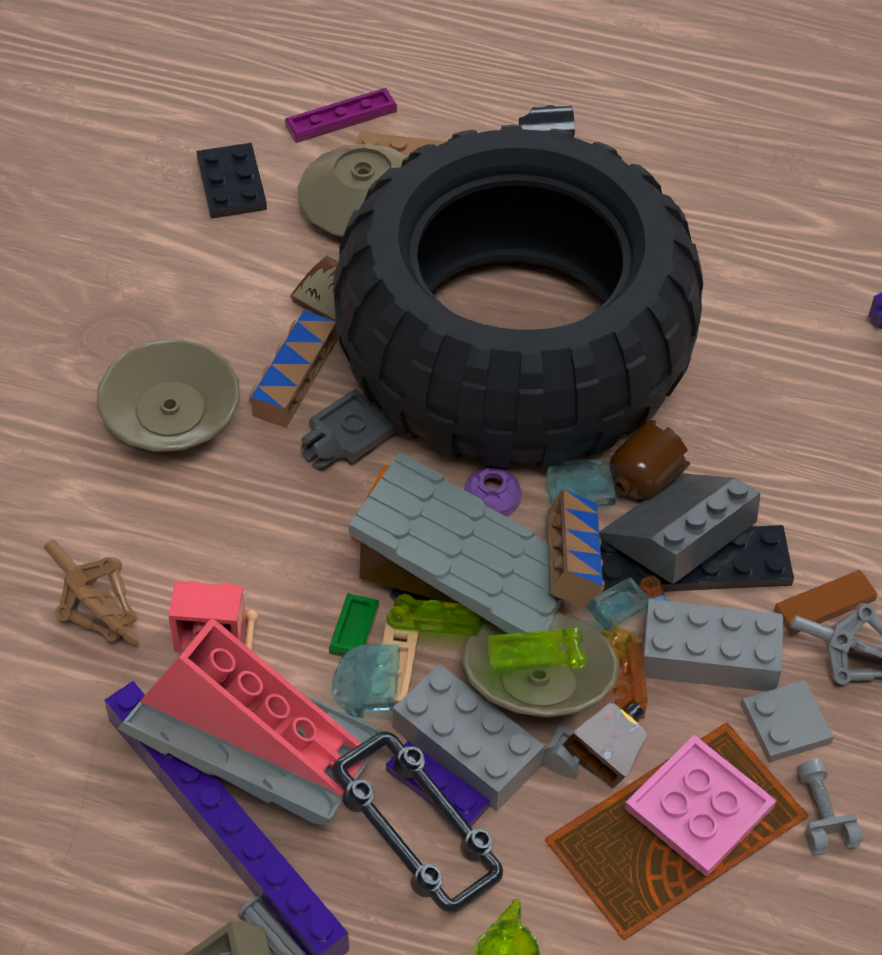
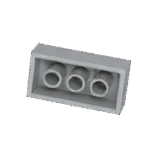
M648 599L644 623L640 677L765 692L776 689L782 672L783 614Z
M438 664L393 707V729L489 799V807L496 812L542 767L544 745L441 664Z

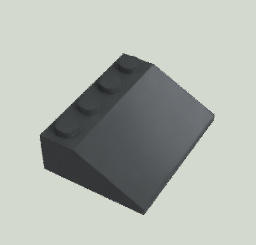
M683 473L656 496L642 501L599 532V538L674 584L757 522L761 493L736 478Z

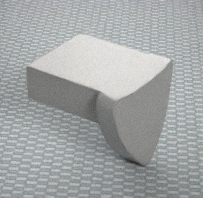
M559 724L549 745L544 750L542 766L559 775L575 779L579 774L578 767L581 761L563 746V743L573 734L574 730Z

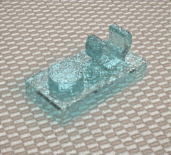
M630 577L593 597L585 606L602 627L608 631L646 609L649 598Z

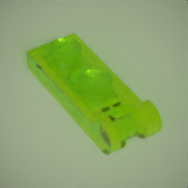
M400 594L394 602V607L391 608L386 617L388 625L394 629L478 636L485 621L483 617L462 604L440 602L437 600H415L409 594Z
M566 628L487 636L486 643L491 673L568 666L569 668L583 667L588 662L586 652L581 648V643L583 642L582 630L580 628ZM559 644L567 646L568 651H560Z

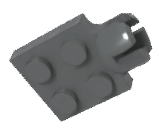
M355 388L310 418L309 427L313 430L301 438L302 446L300 449L308 462L320 457V459L312 463L315 468H323L341 457L348 459L352 463L395 434L397 428L389 422L386 413Z

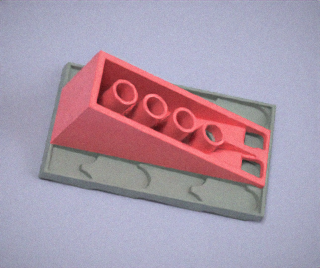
M211 618L191 642L183 648L117 728L164 755L169 753L206 774L217 775L268 804L272 801L311 823H320L323 826L332 818L343 801L342 794L344 789L336 781L332 772L334 762L377 733L386 732L301 693L214 618ZM373 753L347 769V772L354 780L358 778Z

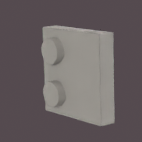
M805 680L742 699L741 707L768 762L832 744L834 736Z

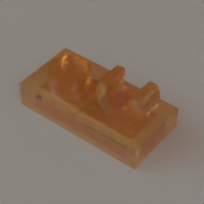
M628 643L626 656H621L620 660L621 676H627V682L617 681V684L613 687L614 694L622 693L626 697L615 698L614 703L621 709L629 701L637 703L644 711V716L641 718L644 719L648 700L642 643Z

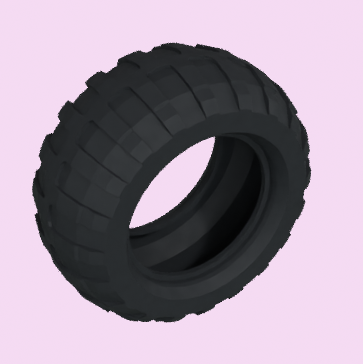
M522 125L501 126V130L480 133L471 129L453 134L451 139L438 146L426 144L411 152L408 157L403 159L401 167L388 169L371 185L360 209L353 211L341 240L339 261L334 271L333 289L336 331L339 343L363 394L370 402L374 401L379 408L384 409L389 422L402 433L413 439L421 437L431 442L433 450L456 460L462 457V455L486 459L487 467L508 469L509 462H536L539 469L551 468L564 464L567 457L579 454L591 457L614 447L620 436L631 434L645 421L651 420L663 404L665 396L669 397L688 369L693 347L697 340L702 313L703 273L696 244L692 243L688 222L680 207L675 204L670 196L662 194L661 185L645 168L637 164L628 165L618 155L616 149L601 142L590 144L573 138L571 132L553 128L546 132L522 129ZM503 263L527 264L549 268L577 279L587 285L599 297L603 305L591 315L568 325L546 329L517 330L485 325L455 314L445 307L432 294V291L450 276L475 267Z

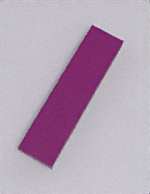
M382 88L285 118V126L295 143H299L397 112V104L387 88Z

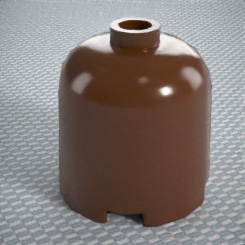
M655 420L645 421L610 458L609 471L614 487L619 493L637 500H647L656 496L690 466V461H686L684 457L688 450L681 438L669 427L662 430L655 426Z

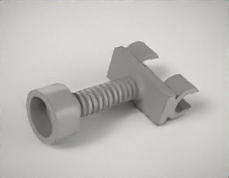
M811 759L801 763L797 767L801 783L810 785L821 820L808 822L805 830L813 855L827 853L825 848H829V842L826 834L842 831L843 841L847 848L861 846L860 842L863 841V835L857 823L856 814L835 817L823 782L828 776L824 761L822 759Z

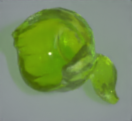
M513 899L512 903L499 916L497 921L490 925L487 932L479 936L475 944V955H540V948L535 935L527 926L521 923V901L519 899Z

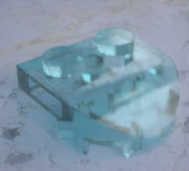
M597 459L565 461L561 465L549 466L546 479V493L549 494L551 505L563 489L597 503V507L615 505L616 494L611 472L604 462Z
M360 645L351 649L342 657L333 676L332 694L335 702L345 709L348 715L364 718L365 711L393 710L397 700L400 663L399 645Z

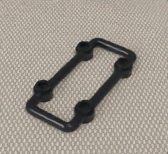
M390 732L377 733L339 757L333 764V776L344 789L342 794L343 803L349 810L362 812L411 872L410 884L417 895L431 897L444 912L457 913L499 883L503 877V866L491 851L493 846L492 837L484 829H473L423 769L425 763L424 755L419 748L414 746L405 747L398 737ZM383 746H387L394 754L393 765L396 772L404 778H413L463 838L461 842L463 854L470 860L481 861L489 870L488 873L452 899L441 888L443 878L440 869L432 864H422L373 804L374 791L371 784L365 780H354L347 772V769Z

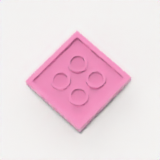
M693 735L626 801L624 809L707 877L775 807L776 800L697 736Z

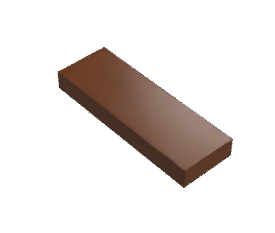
M857 570L776 603L774 610L778 614H783V624L789 633L793 635L801 632L790 627L794 615L820 624L854 610L860 603L868 604L876 601L878 594L863 572Z

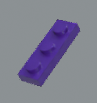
M409 740L404 744L405 747H417ZM422 751L425 760L423 769L472 827L489 808L490 800ZM393 756L386 763V771L438 809L413 778H404L396 772L393 765L395 756Z

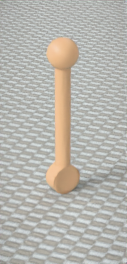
M249 610L246 613L248 626L245 645L250 650L252 649L254 624L259 617L255 610Z

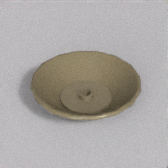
M374 144L345 145L319 156L304 171L298 185L300 206L312 223L332 235L343 237L353 211L360 209L371 185L388 169L401 167L403 159L407 156L393 148Z
M184 339L154 340L128 350L109 365L98 385L97 410L107 429L128 445L153 452L182 451L209 441L230 423L240 402L239 379L229 361L209 346Z
M556 613L537 651L487 621L481 624L466 640L462 664L470 684L488 701L515 713L541 717L576 714L602 702L617 684L619 660L610 641L590 624L564 613Z

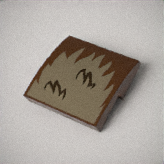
M328 255L320 260L290 295L292 300L322 317L336 321L333 279L338 261Z

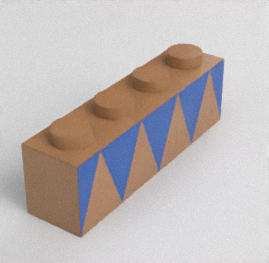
M303 311L299 319L292 322L285 342H280L276 350V357L272 363L266 365L262 380L250 392L249 402L252 403L253 417L287 428L337 343L336 321Z
M563 489L547 510L551 595L586 609L594 598L597 599L601 595L605 584L604 580H602L603 560L600 553V519L598 518L597 503Z

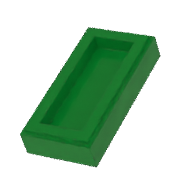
M347 593L329 646V654L362 661L379 609V600Z

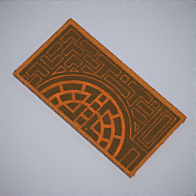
M727 722L700 740L776 800V804L707 877L624 809L626 801L668 760L545 837L547 845L553 850L624 941L808 818L806 811Z

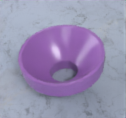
M486 467L479 469L469 476L464 487L465 491L483 500L487 507L506 517L518 508L521 501L519 481L512 473L502 468ZM488 478H497L502 482V485L499 488L492 489L485 486L484 481Z

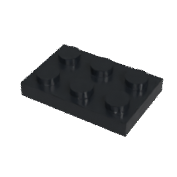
M252 142L196 151L211 219L267 210V201Z

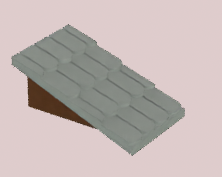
M399 452L394 462L391 463L382 476V479L379 480L369 497L358 510L356 516L349 523V534L361 541L360 578L468 608L537 651L563 602V599L551 595L549 543L534 536L535 531L487 507L480 498L444 480L445 476Z

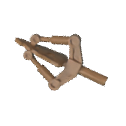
M54 539L47 542L44 549L67 574L63 579L64 586L60 604L55 612L56 617L60 621H72L89 630H97L103 633L108 641H117L122 635L125 640L137 646L139 639L137 634L134 633L132 625L137 620V613L128 605L125 597L127 592L120 575L122 569L121 561L115 557H105L99 561L77 566ZM108 575L115 597H119L122 609L108 590L93 585L98 578ZM82 601L110 628L99 625L95 619L78 612L79 602Z

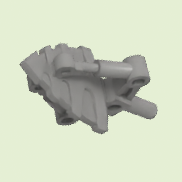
M866 603L858 604L852 612L832 625L831 628L794 615L790 624L791 628L826 641L825 644L827 646L833 681L844 685L849 681L873 680L875 677H882V671H873L872 668L848 669L847 652L850 647L854 651L882 659V649L859 639H853L854 633L865 622L869 623L882 636V619L875 614L873 606Z

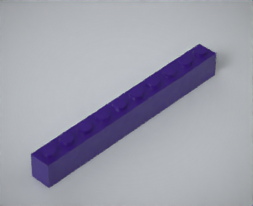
M132 681L106 698L104 701L111 724L254 895L260 896L263 899L262 904L301 949L307 955L346 954L349 951L347 930L214 775L206 774L169 753L164 755L117 729L145 696L136 683Z

